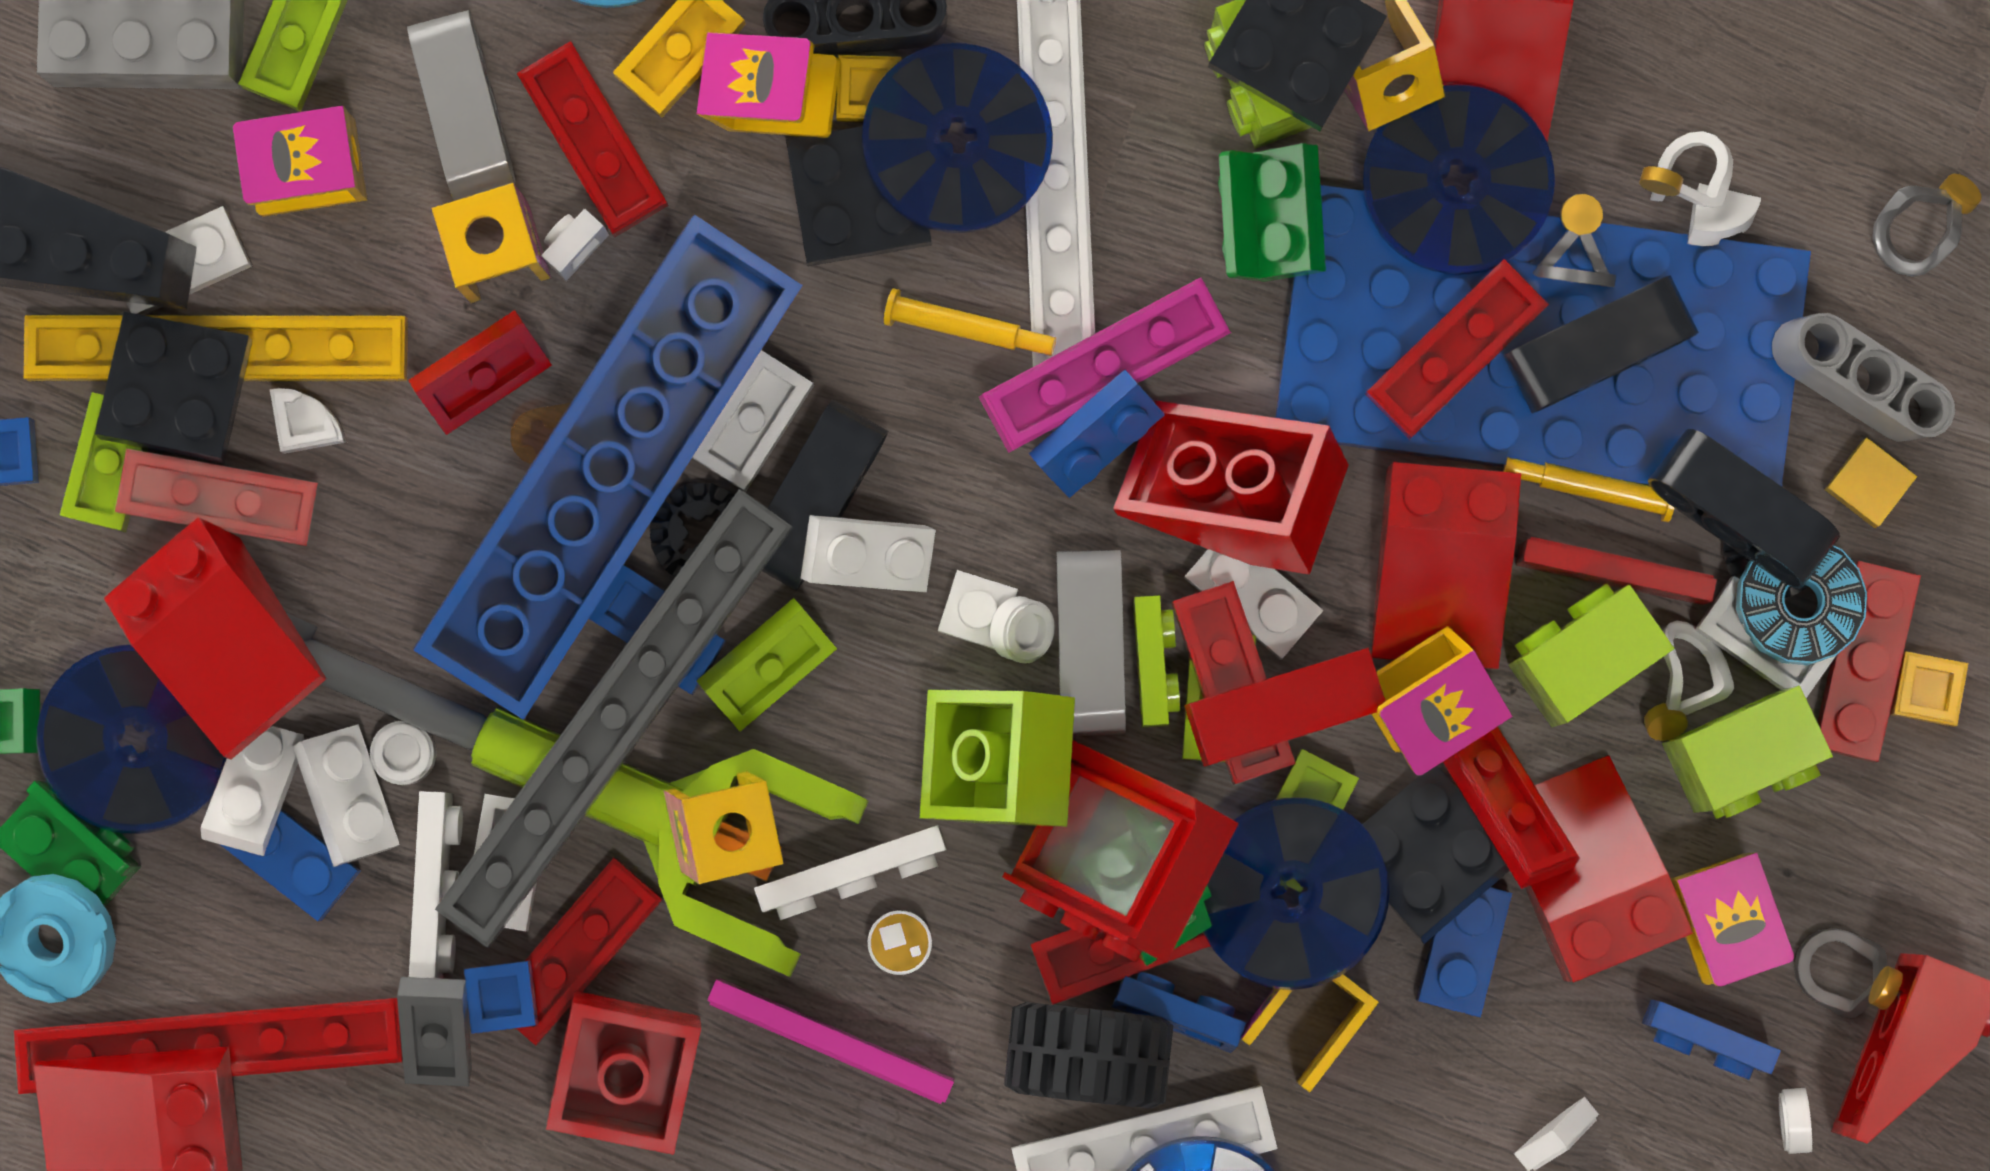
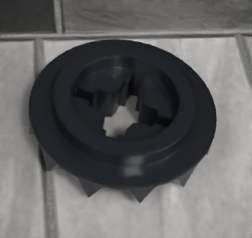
M713 483L684 484L666 497L650 522L651 548L658 562L668 573L676 577L699 545L697 544L693 549L688 548L683 555L680 553L686 546L684 542L690 534L684 527L685 523L679 517L684 513L689 519L693 517L696 521L702 522L708 516L712 518L717 511L722 514L735 496L734 494Z

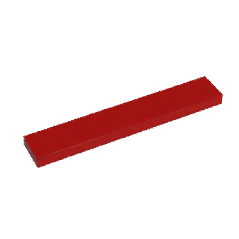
M397 998L14 1030L18 1094L37 1093L34 1064L37 1061L229 1046L232 1076L403 1062Z

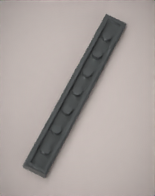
M741 489L738 490L437 905L436 911L486 947H490L791 532L793 527Z

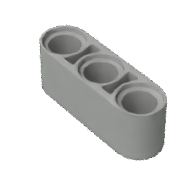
M470 10L407 26L416 68L452 199L456 201L510 183H514L516 186L512 162Z
M1830 313L1814 314L1790 320L1782 324L1775 332L1772 341V354L1777 365L1784 372L1885 437L1897 442L1936 437L1944 433L1952 424L1955 415V404L1950 391L1943 384L1841 318ZM1808 330L1816 337L1818 342V353L1815 359L1808 354L1805 348V336ZM1860 364L1866 368L1869 374L1870 384L1866 392L1859 386L1857 381V370ZM1912 397L1920 407L1921 416L1917 425L1911 420L1908 410Z
M1121 550L1057 551L1060 696L1075 697L1073 736L1125 735Z

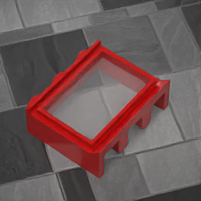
M1073 740L1067 827L1036 826L1012 874L1004 872L1002 878L1025 889L1019 900L1020 902L1054 919L1059 908L1065 910L1060 923L1086 937L1095 940L1100 929L1107 932L1102 945L1137 963L1143 951L1167 963L1239 823L1198 799Z

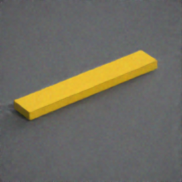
M25 315L23 378L27 381H107L123 315ZM145 315L249 335L252 340V346L244 381H407L408 318L406 316Z

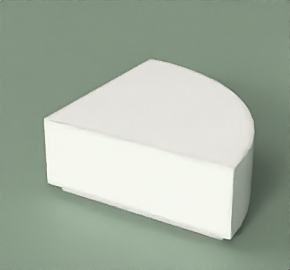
M1699 183L1697 191L1705 194L1709 185ZM1728 190L1725 202L1720 207H1703L1693 203L1687 244L1713 246L1719 244L1723 238L1741 232L1744 233L1749 229L1754 220L1761 198Z
M270 389L280 452L286 454L346 442L339 421L320 401L292 389Z
M1584 1097L1544 1126L1519 1148L1514 1155L1527 1171L1532 1169L1535 1171L1569 1150L1597 1121L1596 1117L1599 1114Z

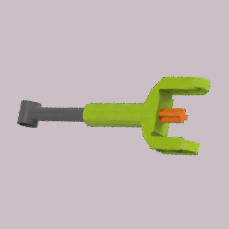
M287 613L327 678L321 685L467 750H472L471 764L476 768L523 788L561 736L529 720H523L517 715L499 707L486 717L477 711L313 639L318 627ZM756 749L715 763L705 770L671 783L623 762L585 816L644 842L674 926L791 977L801 953L787 948L781 939L772 933L686 896L690 884L697 886L698 883L680 870L664 790L675 788L687 796L693 797L734 787L737 781V774L748 771L766 780L768 792L827 819L843 818L856 824L860 823L869 800ZM727 813L716 821L713 837L721 849L735 851L742 848L748 842L749 833L725 822L729 815ZM774 867L748 872L747 874L767 882Z

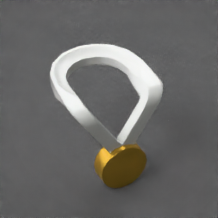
M1704 131L1690 132L1675 139L1665 149L1658 167H1644L1639 184L1644 189L1652 192L1650 198L1652 201L1662 202L1665 196L1677 195L1699 206L1720 207L1725 202L1730 186L1733 158L1730 149L1716 135ZM1703 145L1709 147L1715 152L1717 158L1716 170L1705 194L1682 184L1684 180L1682 176L1671 171L1676 158L1684 150L1693 146Z
M1671 622L1663 629V633L1673 647V639L1678 638L1693 644L1701 651L1710 665L1714 686L1708 691L1681 701L1683 674L1680 659L1675 649L1665 655L1664 659L1670 671L1666 703L1653 707L1644 717L1647 732L1655 740L1665 741L1678 737L1688 726L1686 715L1724 700L1734 690L1731 672L1721 649L1694 630L1696 627L1687 622Z

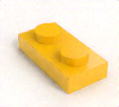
M677 0L613 71V74L630 91L663 118L702 74L707 32L738 34L746 25L745 20L723 0Z

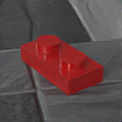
M514 310L408 381L440 428L448 435L551 367L552 364Z

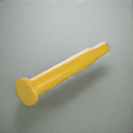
M895 288L891 290L885 307L884 325L890 327L897 321L1015 350L1017 347L1049 356L1053 355L1056 345V337L1024 330L1017 324L901 297V291Z
M1507 457L1506 465H1504L1503 472L1521 473V480L1538 483L1541 488L1661 514V521L1670 522L1675 509L1661 499L1650 486L1624 481L1546 462L1545 465H1540Z

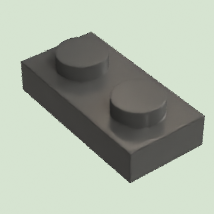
M401 977L397 1000L405 1084L469 1087L472 1059L466 980Z

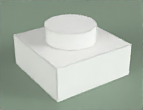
M586 209L575 219L570 214H567L545 237L544 243L549 248L541 256L552 269L567 281L609 234L605 227Z
M957 570L938 632L995 650L990 638L992 618L1002 603L1016 597L1018 589Z

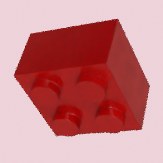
M574 991L550 1101L546 1130L674 1155L701 1032L700 1016Z

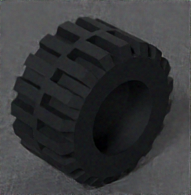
M1031 1002L1019 1004L1012 1007L1004 1086L1018 1094L1141 1108H1153L1166 1103L1174 1025L1158 1016Z

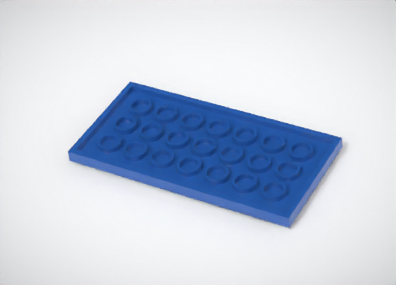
M1321 185L1326 272L1293 278L1275 418L1328 425L1338 444L1343 446L1504 467L1507 457L1540 465H1545V462L1648 486H1650L1648 479L1685 430L1695 429L1709 436L1782 486L1795 378L1784 372L1777 365L1772 354V341L1775 332L1782 324L1803 317L1811 251L1721 239L1717 245L1698 246L1687 244L1688 234L1601 223L1591 235L1609 274L1616 275L1615 287L1542 278L1533 274V271L1568 231L1563 226L1561 217L1519 212L1537 223L1527 238L1512 252L1485 265L1452 266L1448 265L1455 209H1468L1469 211L1477 206L1438 201L1443 207L1416 254L1412 256L1397 245L1387 234L1377 218L1372 203L1398 197L1399 195L1373 200L1372 194L1369 191ZM1579 236L1553 266L1595 272ZM1505 259L1549 305L1409 440L1365 393ZM1671 275L1699 334L1536 413H1531L1504 358L1505 354L1646 285Z

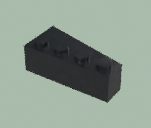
M0 166V286L187 310L196 246L166 232Z

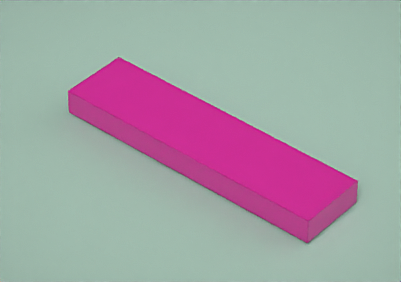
M1200 277L979 396V399L1008 453L1062 425L1123 370H1126L1139 383L1227 336L1231 332L1204 281Z
M721 978L716 979L707 1001L713 1007L936 1103L946 1102L954 1084V1078Z

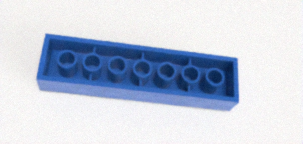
M693 215L418 639L413 650L524 720L803 285L707 222Z

